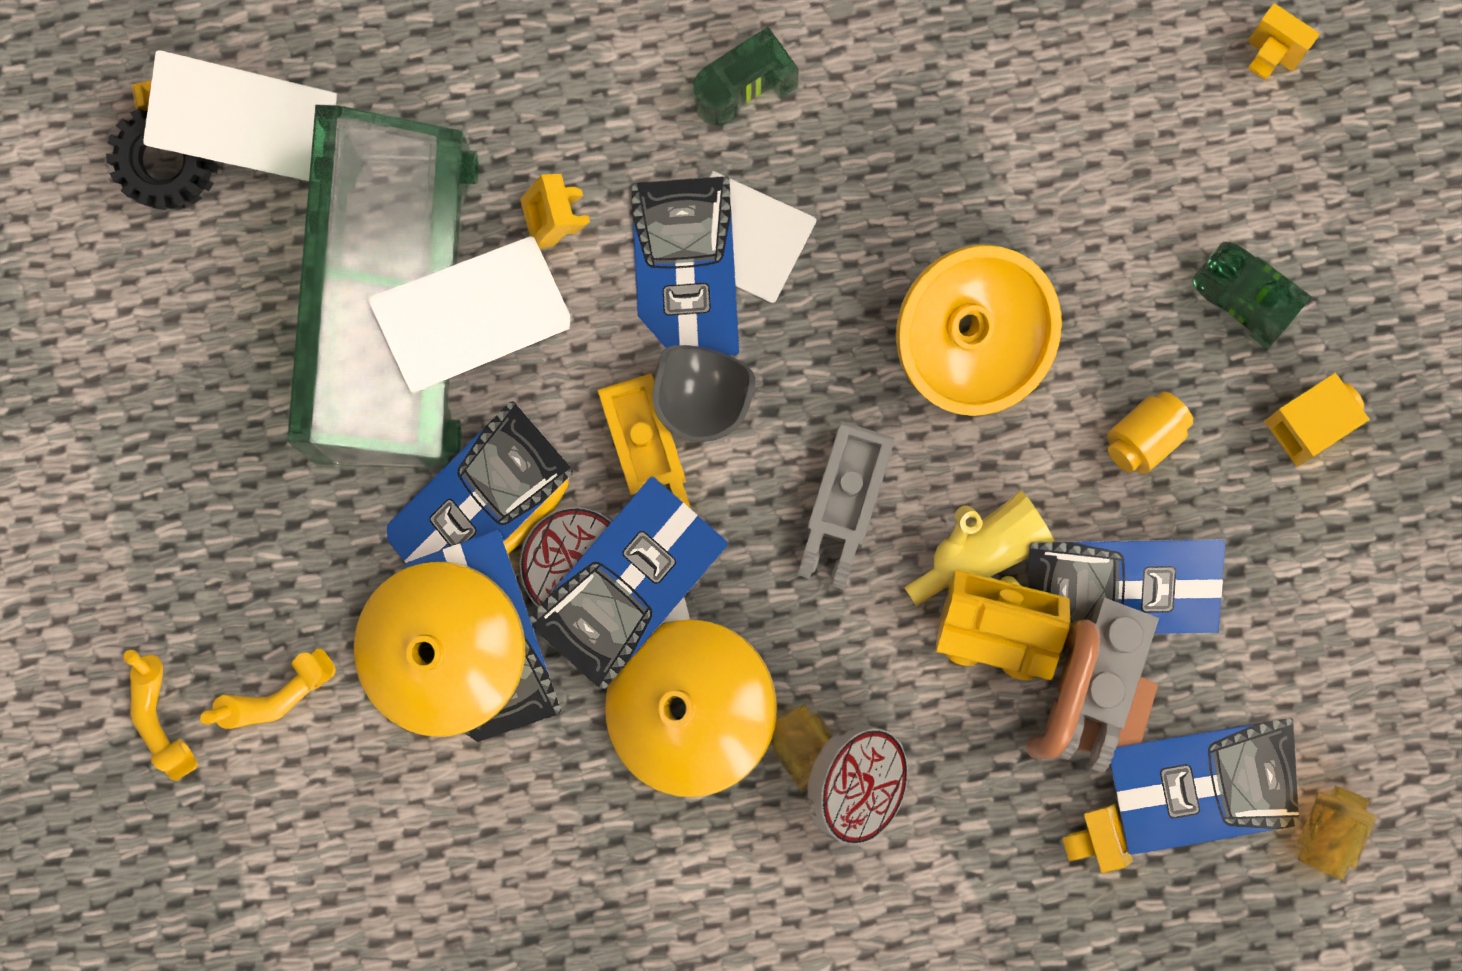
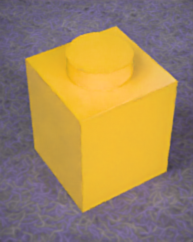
M1335 372L1278 409L1264 422L1296 467H1298L1370 419L1363 411L1364 403L1360 394L1353 386L1342 382Z

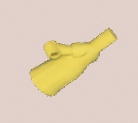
M1020 489L1005 504L983 520H981L980 515L971 506L964 505L958 508L955 513L956 524L950 537L944 539L933 556L934 569L911 582L904 589L917 607L945 588L949 589L954 570L994 579L991 576L1028 559L1029 545L1032 542H1055L1037 509ZM972 517L969 522H966L967 518ZM1005 576L999 580L1021 586L1012 576Z

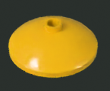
M988 244L971 245L955 249L927 266L915 279L905 295L896 326V345L902 369L910 383L923 397L944 410L969 416L986 415L1002 411L1029 395L1049 371L1056 357L1061 338L1062 320L1060 304L1053 285L1046 274L1024 255L1008 248ZM970 315L972 323L969 330L960 333V320L964 316Z
M430 562L408 567L383 582L373 592L360 614L354 638V659L358 678L373 705L386 718L401 728L426 736L444 737L465 733L481 726L498 714L508 703L519 684L525 662V637L520 617L504 590L478 570L451 562ZM423 642L429 643L434 649L435 656L431 663L423 661L419 655V648Z
M677 620L660 625L608 685L605 700V717L608 733L613 747L623 764L646 785L660 792L681 797H700L714 794L744 779L757 766L766 753L774 733L777 715L774 683L759 653L747 640L733 630L703 620ZM677 697L683 699L686 704V713L680 720L676 719L670 710L672 701Z

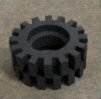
M136 109L130 112L133 116L131 120L127 121L122 118L116 124L121 131L117 137L110 134L107 144L113 145L114 148L113 154L106 153L107 164L114 166L115 171L109 173L113 182L121 184L123 188L120 191L127 197L137 200V203L161 210H178L185 208V204L189 202L195 204L202 199L200 193L203 190L210 191L214 184L209 181L211 174H218L219 166L213 160L183 154L182 168L173 178L156 180L147 173L143 164V154L147 147L143 143L147 111Z

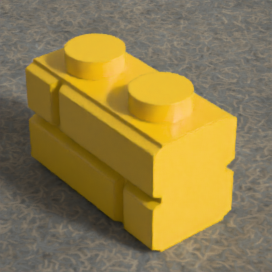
M954 570L940 616L935 652L946 654L951 661L963 666H973L979 662L1002 668L1006 674L1018 680H1031L1034 677L1052 680L1060 651L1063 649L1070 627V598Z

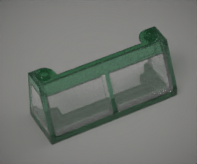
M315 105L287 442L315 465L443 469L450 462L451 453L458 454L460 452L462 440L461 422L458 419H452L450 409L448 408L450 378L417 392H411L368 300L374 295L457 264L462 195H466L468 192V184H477L479 176L477 151L470 150L462 130L340 105Z

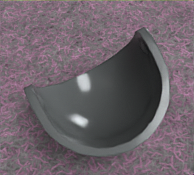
M690 345L668 347L661 352L655 373L653 388L655 412L667 430L677 437L695 442L720 439L734 431L744 420L753 397L755 376L752 370L744 363L722 352Z

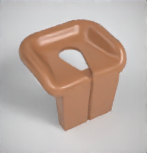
M1084 619L1070 623L1064 643L1069 647V651L1057 687L1058 692H1060L1059 697L1053 700L1044 734L1032 736L1026 745L1027 753L1034 759L1058 757L1067 748L1075 732L1100 647L1099 629L1090 620ZM1140 677L1124 729L1119 730L1117 747L1142 742L1158 684ZM1085 718L1077 750L1091 752L1100 723Z

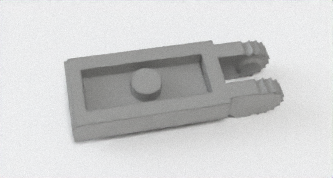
M841 421L807 527V532H810L797 575L810 579L811 574L815 572L820 557L818 551L823 537L845 544L840 559L836 560L832 573V586L844 590L857 547L862 548L895 442L894 437Z
M1107 598L1098 600L1091 619L1098 627L1100 633L1099 652L1075 732L1067 748L1059 755V757L1067 760L1071 759V756L1074 755L1080 743L1085 718L1100 723L1090 752L1089 767L1102 773L1106 772L1114 757V751L1119 741V730L1124 729L1159 621L1158 617Z

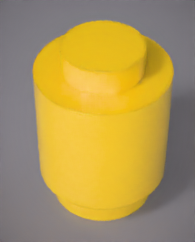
M1162 391L1156 397H1146L1107 433V439L1110 444L1108 447L1109 456L1125 472L1132 473L1136 471L1140 474H1148L1188 437L1187 430L1194 422L1190 411L1181 400L1169 392Z

